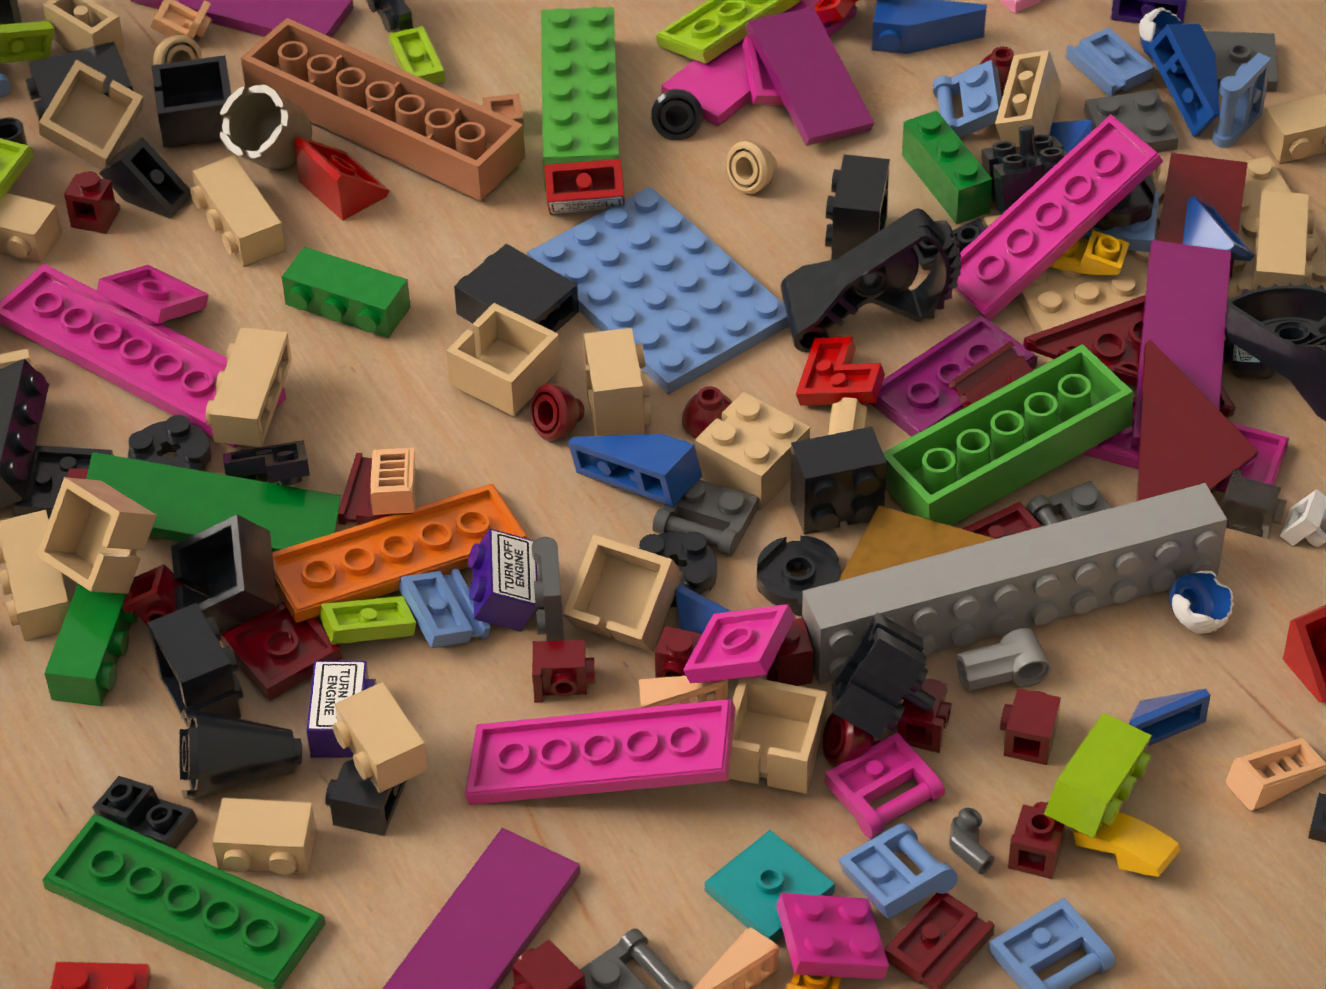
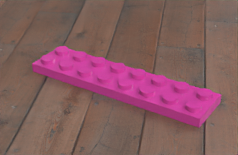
M46 264L39 267L0 301V324L173 416L182 415L187 417L190 424L198 426L205 433L213 436L211 425L206 424V407L209 400L214 401L217 377L220 371H225L226 357L162 324L148 323L141 318V315L129 309L115 307L111 304V300L97 294L95 289ZM282 387L275 410L286 400L284 387ZM228 444L233 448H236L238 446L235 444Z

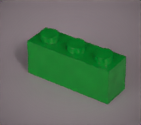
M936 110L903 121L902 156L952 220L959 224L990 213L992 178L940 113Z
M303 247L281 276L286 305L388 338L411 308L408 279L307 247Z
M78 583L44 672L51 700L102 706L107 690H112L115 686L118 659L120 656H125L129 644L128 632L131 623H137L139 619L133 611L127 613L122 608L126 594L91 592Z

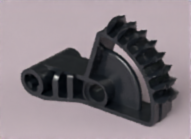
M919 208L913 209L840 258L804 265L784 278L780 285L781 294L796 349L801 352L810 353L814 338H828V328L834 324L841 327L848 315L852 314L854 316L859 308L868 303L876 304L917 322L922 321L924 318L934 319L935 310L944 309L945 300L952 298V291L958 287L957 280L961 275L959 245L948 222L944 220L933 221L924 210ZM926 239L938 249L937 258L932 270L918 287L911 290L908 288L914 282L919 268L918 255L913 246Z
M1274 283L1272 287L1268 288L1259 285L1254 291L1243 289L1241 295L1227 301L1225 313L1226 338L1290 380L1315 414L1326 421V290H1324L1323 285L1313 288L1308 287L1307 283L1303 286H1293L1291 283L1288 286H1278Z

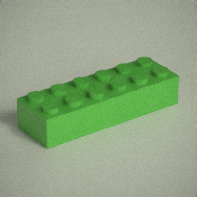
M614 7L541 10L543 167L547 164L619 159Z
M1082 344L883 452L887 462L885 490L908 514L952 526L1132 426L1133 391Z

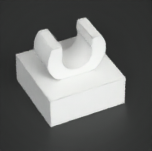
M1316 489L1293 505L1280 537L1292 546L1305 537L1315 547L1325 544L1326 496Z

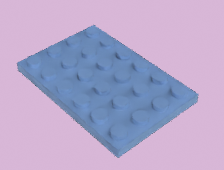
M648 187L625 199V204L614 205L527 252V256L577 284L579 312L600 331L632 328L635 344L642 343L644 350L645 368L640 369L645 373L648 372V376L668 395L789 326L785 305L652 187Z

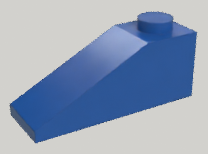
M877 0L873 20L872 50L909 54L983 38L985 35L987 4L945 0Z
M1167 24L1147 46V49L1193 137H1199L1220 115L1215 51L1200 24Z
M664 434L572 437L568 441L577 473L670 506H674L702 477L695 445Z

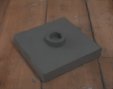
M1204 31L1216 55L1218 89H1220V83L1223 78L1235 76L1238 68L1243 63L1247 64L1259 52L1271 58L1266 91H1277L1278 72L1275 33Z

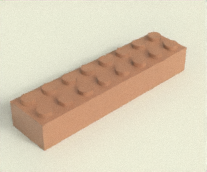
M289 18L281 22L241 57L246 88L265 84L300 106L312 123L479 201H482L525 159L523 124Z

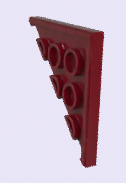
M1145 295L1027 336L1024 339L1023 346L1028 351L1056 359L1083 344L1121 381L1137 387ZM1221 384L1219 411L1224 416L1230 417L1234 415L1236 407Z
M1150 339L1144 347L1136 501L1206 483L1212 493L1253 461L1259 451Z

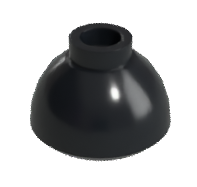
M671 89L662 93L655 100L651 110V120L657 132L665 138L683 140L691 137L699 130L703 121V110L697 97L689 91Z

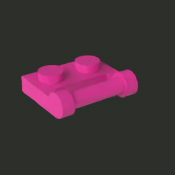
M898 732L870 747L863 756L852 761L843 762L825 772V785L854 816L861 831L869 838L881 833L885 824L928 800L932 803L945 796V788L939 777ZM912 778L918 784L875 810L869 805L870 802Z

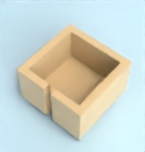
M76 60L39 121V135L103 170L116 155L142 111L143 96L114 80L109 86V97L104 94L106 90V76Z
M493 303L472 324L473 331L467 329L446 350L449 384L515 416L533 397L535 391L540 386L546 384L561 368L559 334Z
M632 328L583 333L586 389L594 436L645 434L644 426L651 425V411L649 401H643V398L650 397L651 393L648 372H640V368H645L642 343L635 344Z
M743 392L722 412V421L716 418L694 440L702 478L713 484L758 497V508L762 510L791 480V442L810 439V427Z
M64 477L36 556L91 592L128 594L141 560L140 557L136 556L137 550L144 551L157 515L103 481Z
M593 534L562 614L576 628L610 638L612 635L619 642L653 653L675 596V589L678 587L683 573L670 558Z
M739 678L732 700L736 710L729 779L759 784L761 777L767 779V786L807 794L826 725L827 692L758 678Z

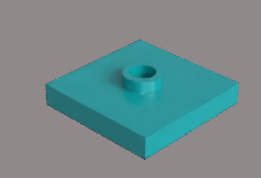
M769 830L706 880L705 892L748 929L751 927L775 942L784 935L776 907L781 893L831 896L835 893V883L774 832Z

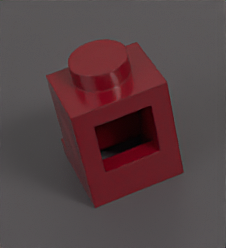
M93 171L75 174L64 193L71 228L107 234L121 209L120 203L115 202L111 180L101 179ZM89 209L95 210L96 216L87 214Z
M162 564L134 577L122 608L127 613L133 611L149 628L148 622L177 611L175 587L182 583L175 581L173 572L165 564Z
M803 617L794 619L766 674L768 681L794 686L812 683L813 648Z
M664 626L655 650V678L686 676L683 669L702 634Z
M585 640L533 641L532 679L534 703L543 702V696L545 695L570 696L587 694V684H595L594 657L586 658Z
M925 679L920 689L935 697L933 707L926 713L904 700L902 705L905 706V709L898 722L897 732L911 747L940 753L943 729L947 728L952 703L945 702L947 694L945 683L935 679Z
M1038 802L1034 806L1023 804L1014 835H1012L1010 841L1009 869L1053 879L1065 838L1066 825L1044 815L1048 802Z

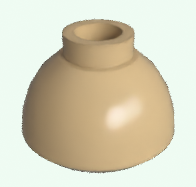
M175 35L166 38L157 46L153 56V64L158 65L202 59L203 57L200 47L193 39L184 35Z
M753 141L739 142L728 153L726 161L727 174L737 190L745 194H754L764 189L770 183L777 168V160L767 148Z

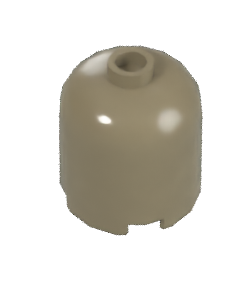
M265 84L250 88L240 87L228 97L221 109L220 115L224 119L222 124L223 132H220V138L226 148L236 155L265 168L282 170L295 165L294 140L297 136L309 140L312 138L311 121L305 111Z

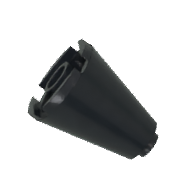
M183 709L181 719L189 718L188 729L179 730L180 780L189 779L190 790H181L184 799H195L290 775L293 773L294 765H301L302 742L300 738H294L291 729L196 709Z

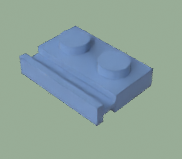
M1109 27L1080 40L1078 46L1073 47L1069 45L1066 49V59L1108 96H1115L1116 91L1120 89L1125 92L1152 79L1154 75V66Z
M458 568L452 569L451 574L442 575L441 571L402 576L399 591L404 596L411 613L431 648L470 642L472 637L479 636L481 640L488 638L491 627L489 623L474 619L473 601L469 599V588Z

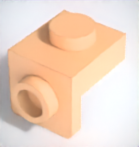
M163 0L150 28L167 37L184 35L194 39L195 35L202 38L212 19L206 16L211 3L204 0L199 12L175 0Z

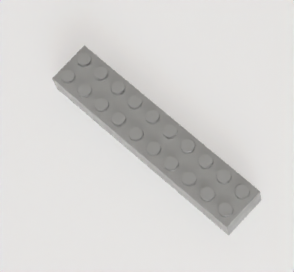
M1206 483L804 590L802 617L804 618L813 648V672L819 685L834 681L849 656H852L855 652L860 638L877 612L923 638L924 649L922 653L928 657L936 652L954 647H965L973 642L994 636H1005L1017 629L1045 625L1056 619L1075 614H1085L1096 608L1115 603H1125L1133 598L1155 592H1165L1171 589L1173 582L1184 574L1212 571L1217 576L1227 518Z

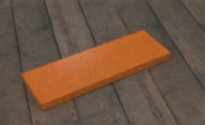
M492 483L415 507V513L393 514L272 552L276 590L294 621L298 623L320 616L321 604L372 599L399 590L402 576L441 571L442 575L450 574L452 569L458 568V570L468 568L469 554L473 545L481 542L489 528L529 539V537Z

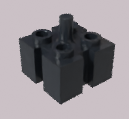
M1022 125L1019 127V147H1016L1014 142L1002 141L995 143L992 148L981 150L982 167L992 178L991 201L992 203L996 202V208L1001 214L1068 154V152L1063 151V146L1055 136H1034V127L1032 125Z
M877 612L860 638L855 652L852 656H849L831 685L832 696L834 697L832 700V713L879 739L886 727L892 730L899 722L905 706L900 704L902 699L926 713L929 712L935 703V697L920 689L928 673V669L925 668L926 655L922 653L924 649L923 638Z

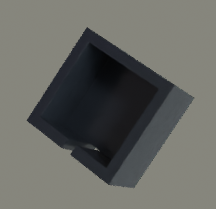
M226 56L152 65L157 115L163 147L221 140L220 132H223L222 124L224 117L220 113L228 97L231 95Z
M844 154L841 170L834 169L831 192L836 194L835 196L828 195L826 206V219H831L832 224L827 225L825 247H832L831 260L840 258L885 228L888 214L890 159Z
M872 426L791 442L790 499L804 535L839 528L842 521H846L848 526L868 523L871 521L879 505L885 507L887 462Z
M236 514L171 546L174 580L182 583L175 587L177 610L197 603L205 618L212 616L220 633L278 607L269 530Z
M195 603L148 622L160 679L180 715L183 709H196L241 718L238 700L244 698L241 685L233 673L238 671V664L229 646L222 648L220 645L221 635L212 616L205 618L198 604ZM182 718L188 728L189 718Z

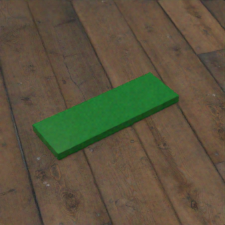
M92 452L86 477L89 480L103 481L156 514L157 516L149 537L181 542L237 514L270 531L272 552L335 533L341 495L282 486L274 483Z
M95 813L42 879L44 888L264 989H280L326 925L323 914Z

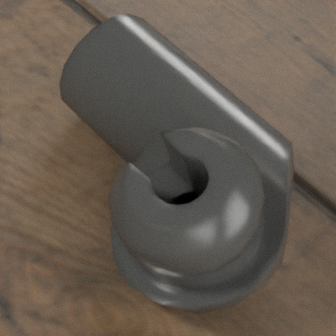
M963 808L960 810L958 817L952 820L949 844L956 855L977 873L983 874L992 866L994 856L978 844L980 832L978 827L982 824L981 814L973 808Z

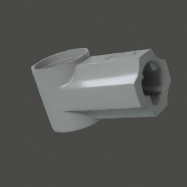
M1027 628L1011 631L1002 638L1000 644L958 653L956 660L960 681L964 690L967 689L968 691L1012 680L1018 686H1032L1043 681L1051 670L1035 632Z

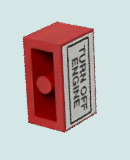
M621 159L544 165L546 198L550 214L607 210L614 205L625 204Z

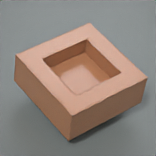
M519 94L483 97V107L523 124L524 129Z

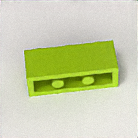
M1103 712L1056 780L1044 815L1094 839L1104 823L1109 826L1113 824L1122 806V802L1126 803L1137 779L1141 780L1152 758L1151 754L1146 753L1152 735Z

